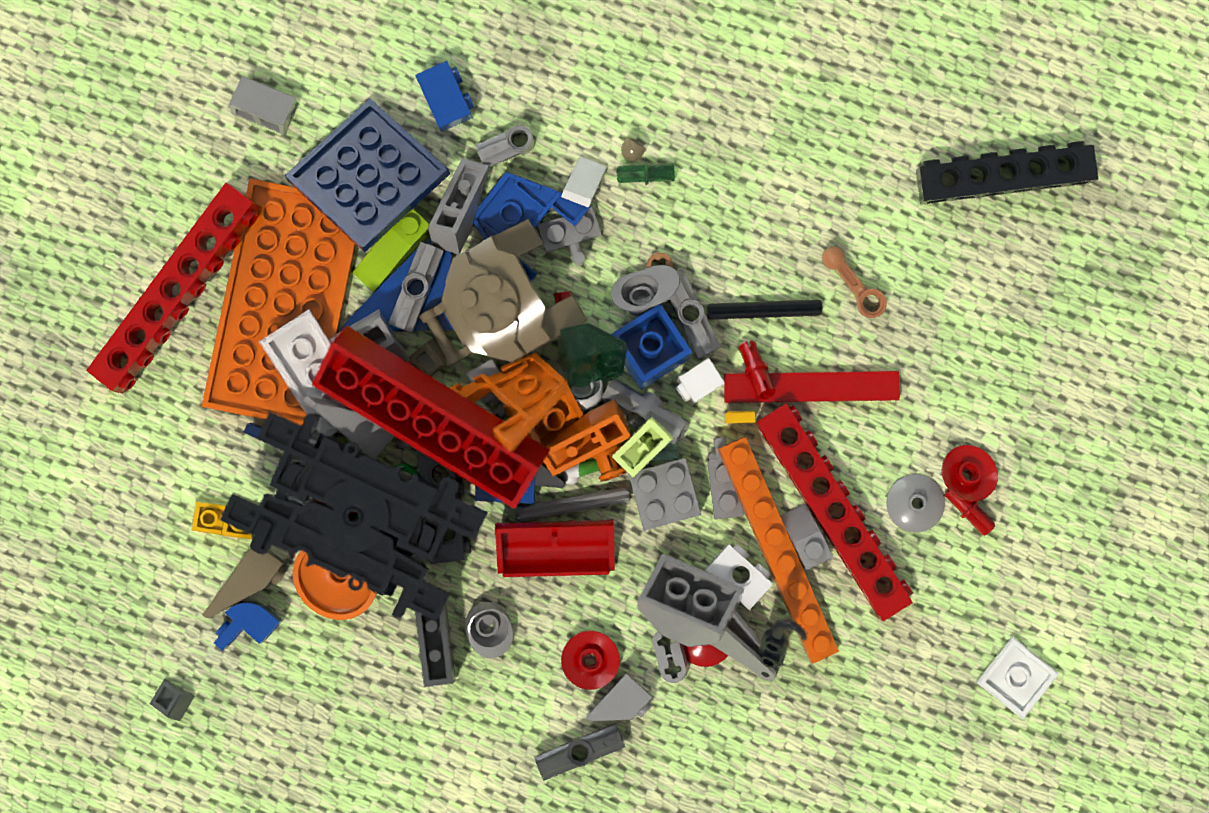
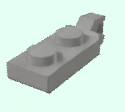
M726 437L714 438L715 453L708 454L709 461H707L714 519L744 516L742 505L717 450L726 445Z

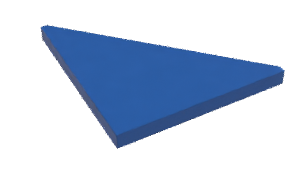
M429 236L423 243L432 245L431 237ZM417 249L341 327V331L346 326L353 325L380 309L389 323L402 290V282L409 272ZM443 250L444 254L430 287V294L424 302L420 315L442 302L441 299L446 285L445 281L452 263V252ZM415 280L409 285V293L412 295H419L424 290V283L420 280ZM445 313L437 317L444 331H454ZM419 317L413 331L431 330L427 323L423 324ZM390 325L393 332H406Z

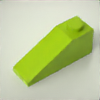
M412 209L378 240L353 271V274L372 292H375L419 246L420 242L430 234L429 223Z

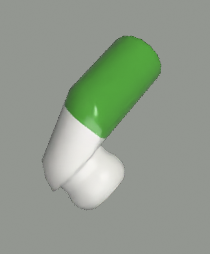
M589 458L563 471V481L573 485L579 481V477L599 471L596 459Z

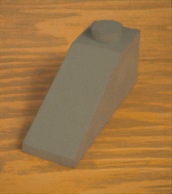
M250 548L202 615L206 618L213 617L270 587L272 583L277 585L286 574L283 567L287 562L270 550L262 555L252 551Z

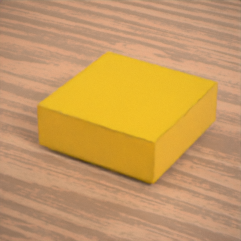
M727 411L724 414V424L755 423V412Z

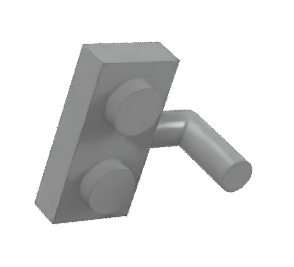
M593 207L590 208L577 226H573L564 217L538 225L546 253L569 246L573 262L579 267L585 263V256L580 243L602 236Z

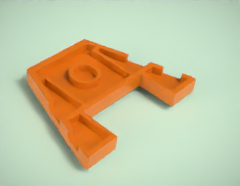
M536 353L501 366L502 371L487 377L483 373L473 377L475 381L462 387L458 383L450 387V389L473 403L492 392L516 414L493 430L496 438L509 451H512L569 390L567 381Z

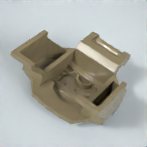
M530 219L487 238L468 251L453 258L445 281L446 285L441 299L442 302L419 316L423 324L427 323L446 357L444 361L448 367L458 363L474 352L513 362L543 348L588 321L574 295L546 309L545 304L529 280L518 257L544 245ZM443 313H445L464 348L457 352L437 319Z

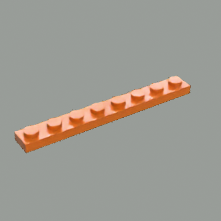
M746 437L718 448V453L792 621L800 624L807 633L806 641H802L799 634L798 636L810 663L814 664L839 652Z

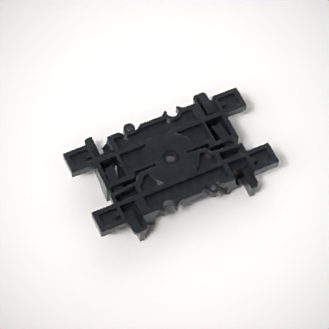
M269 411L257 439L284 451L269 483V486L277 489L275 495L265 493L261 503L258 504L233 492L220 521L250 535L253 534L254 537L250 548L256 553L266 554L271 545L287 551L290 559H294L298 551H304L308 555L307 567L315 564L340 577L351 575L348 586L353 591L360 590L364 582H366L369 590L381 596H392L397 585L403 587L404 589L393 610V616L402 617L406 609L409 608L438 621L450 593L424 581L429 568L426 567L423 561L425 558L433 561L448 528L475 540L488 512L455 497L459 483L452 476L444 477L438 487L430 482L420 481L417 473L413 474L411 481L406 482L400 478L402 466L393 468L367 455L356 457L360 452V446L356 442L347 443L344 446V450H342L340 443L336 441L337 439L320 433L315 446H313L314 444L309 441L320 420L321 415L307 414L302 425ZM350 446L355 448L353 453L349 451ZM296 458H299L310 463V466L304 471V473L301 475V477L298 479L296 483L298 476L306 467L305 465H302L300 462H294ZM293 496L303 502L309 500V498L312 497L327 505H323L315 501H311L308 504L299 503L290 500L289 497ZM350 511L358 512V521L352 522L349 520L348 514ZM423 516L437 522L438 527L433 524L430 525L426 521L424 522L421 538L416 547L422 529ZM381 530L398 537V546L394 547V539ZM400 547H402V548H404V549H406V550H408V551L413 552V553H414L413 556H411V555L407 554L406 552L400 550V549H401ZM354 580H358V586H355L353 584Z

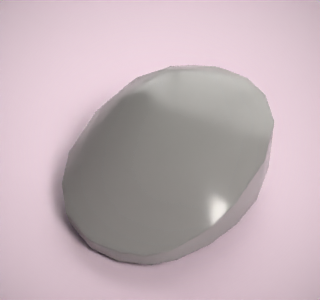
M491 602L475 605L469 611L465 619V632L472 648L485 658L502 656L509 649L513 641V629L506 611L496 603ZM494 622L493 627L490 630L484 631Z

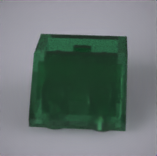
M590 323L560 329L558 361L563 377L569 387H585L591 382L600 380L612 381L624 374L627 352L625 341Z

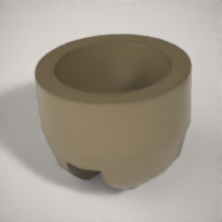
M626 137L621 146L622 156L629 161L640 159L646 151L645 147L629 137Z

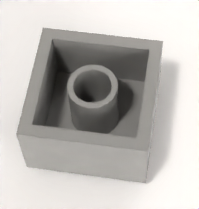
M686 458L640 470L634 477L628 474L644 531L701 515Z

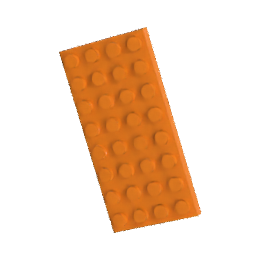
M249 178L246 196L262 208L258 212L259 217L251 227L245 229L240 236L241 241L239 245L234 249L201 407L266 420L269 411H272L302 425L306 417L305 412L259 341L309 309L328 339L337 334L356 244L295 187Z

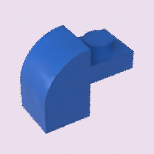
M244 602L234 605L225 612L233 620L232 623L227 620L217 630L215 634L219 637L215 640L214 644L223 651L233 643L243 630L257 643H264L283 620L270 608L258 602Z

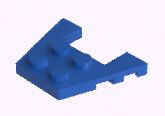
M506 172L477 208L473 223L483 239L486 240L527 219H530L536 228L551 208L573 226H577L592 205L590 204L589 207H585L561 197L562 192ZM518 257L529 280L532 282L538 273Z

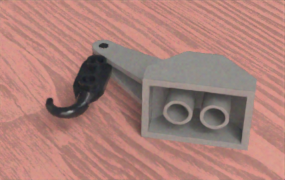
M665 554L661 555L638 598L637 609L662 636L688 647L711 644L766 681L775 680L785 660L789 640L784 630H793L801 636L802 641L807 640V633L800 624L789 619H781L776 621L772 628L764 632L760 641L736 611L744 588Z

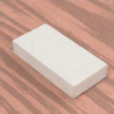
M580 156L561 197L589 207L607 166Z

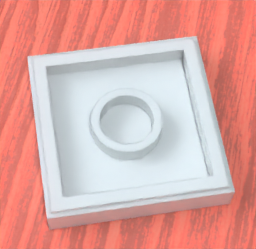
M1011 637L976 683L1017 716L1024 719L1059 673L1018 640Z

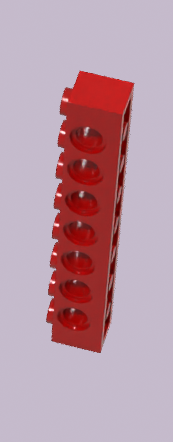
M225 182L86 371L112 392L123 394L129 391L136 383V376L140 370L152 362L154 358L153 353L157 347L169 339L172 333L171 329L175 323L181 321L189 311L188 306L192 300L204 292L206 288L205 283L210 276L216 274L224 264L223 259L227 253L239 245L241 241L240 236L245 229L251 227L259 217L258 212L262 207L235 186ZM232 213L233 222L225 227L224 219L228 214ZM211 237H215L216 244L214 248L208 250L207 241ZM197 260L198 269L191 274L189 271L190 264ZM179 283L181 287L178 296L173 297L172 289ZM162 307L163 316L160 320L156 321L155 311ZM144 330L145 340L139 344L137 341L138 334ZM124 354H127L128 363L122 368L120 359Z
M787 403L755 422V424L879 620L884 622L913 603L909 597L913 592L904 579L898 580L893 572L897 567L888 554L883 556L878 546L881 545L878 536L872 529L867 531L862 521L866 518L857 505L851 506L846 498L850 493L841 480L836 482L832 476L831 471L834 468L825 455L820 457L815 449L818 446V442L810 430L804 432L799 424L803 419L794 405L789 408ZM785 428H791L796 433V440L791 445L785 444L781 439V432ZM802 452L808 453L812 458V464L808 469H801L797 465V457ZM818 477L824 478L828 485L827 490L823 494H817L812 487L813 481ZM833 502H838L843 507V514L838 519H833L828 513V508ZM849 527H855L859 532L858 540L852 544L847 543L844 538V532ZM865 552H871L875 559L874 564L870 568H863L860 564V557ZM881 577H887L890 581V588L885 593H879L876 589V582Z

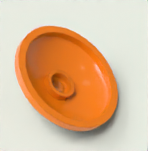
M300 551L293 566L295 589L301 600L317 614L334 620L351 619L364 613L375 600L377 593L369 590L366 582H364L360 590L353 591L348 586L351 575L340 577L315 564L307 567V553ZM358 580L353 581L355 586L359 585Z

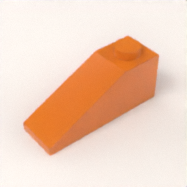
M613 399L589 411L545 446L550 449V452L544 463L552 476L631 437L628 420L616 400Z

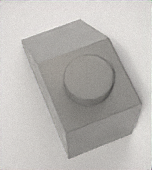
M805 504L780 515L803 569L808 570L833 558L818 525Z
M625 672L587 713L586 718L590 721L633 720L636 715L641 718L652 706L649 702L652 699V695Z

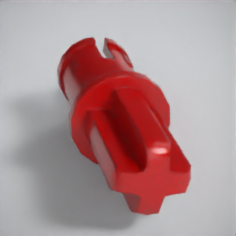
M949 490L944 494V497L960 511V517H965L981 535L985 536L994 529L995 523L978 506V501H964L953 495Z

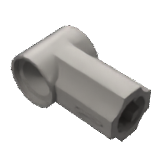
M516 125L510 128L509 131L475 146L482 163L489 165L490 168L520 154L529 153L534 147L535 139L527 127ZM519 133H525L528 136V141L523 147H516L513 144L514 137Z

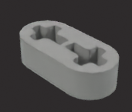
M657 631L653 638V646L662 678L669 683L680 682L687 676L689 671L683 644L674 641L670 644L671 653H669L667 645L660 642V639L664 636ZM670 657H673L675 666H681V671L677 673L678 677H675L673 672L668 673L667 668L672 665Z

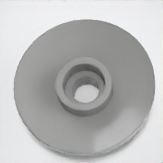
M911 474L900 478L890 488L886 501L887 511L892 521L901 529L909 532H923L939 522L944 512L945 499L940 486L934 480L925 475ZM914 498L922 500V506L919 509H915L912 506Z

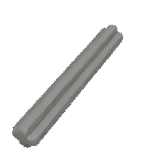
M620 487L515 508V514L518 522H526L626 503L630 501V495L627 487Z

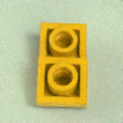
M195 502L192 531L251 539L252 534L250 535L220 521L226 506Z

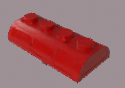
M613 519L495 522L498 574H503V577L609 575L610 571H615Z

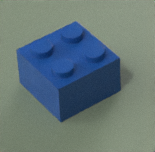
M661 304L610 335V344L641 390L689 361L692 355L691 349Z

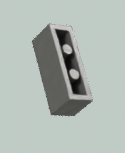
M445 604L438 621L415 611L424 687L453 684L456 681L447 604Z

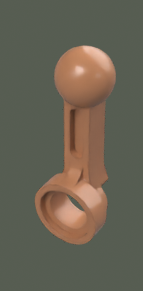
M835 246L827 248L822 254V262L828 269L835 270L853 292L857 300L856 306L859 313L867 318H876L882 315L887 306L885 295L877 289H867L846 264L845 254L842 249ZM868 295H873L878 300V307L873 312H868L863 306V301Z

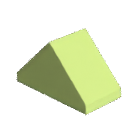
M651 417L634 432L612 458L634 477L673 437Z

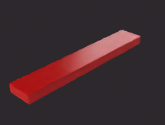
M899 371L768 373L772 386L775 389V394L766 399L763 393L764 399L762 400L757 398L751 378H748L745 373L724 374V403L900 400Z

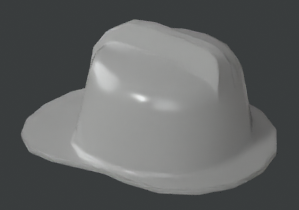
M652 266L618 279L611 289V298L620 309L639 317L655 306L669 300L679 287L680 277L677 271L670 266Z

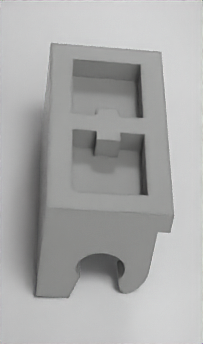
M242 76L229 106L231 114L285 135L296 110L294 106L297 100L296 97Z

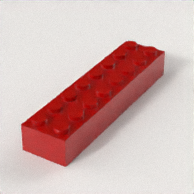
M346 326L331 342L311 384L514 509L527 492L550 452L549 448L527 435L512 451H509L496 438L493 431L504 423L503 420L349 326Z

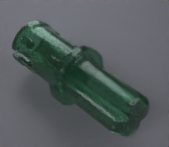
M644 162V165L618 166L616 170L617 182H645V185H648V182H674V163L648 165V162Z

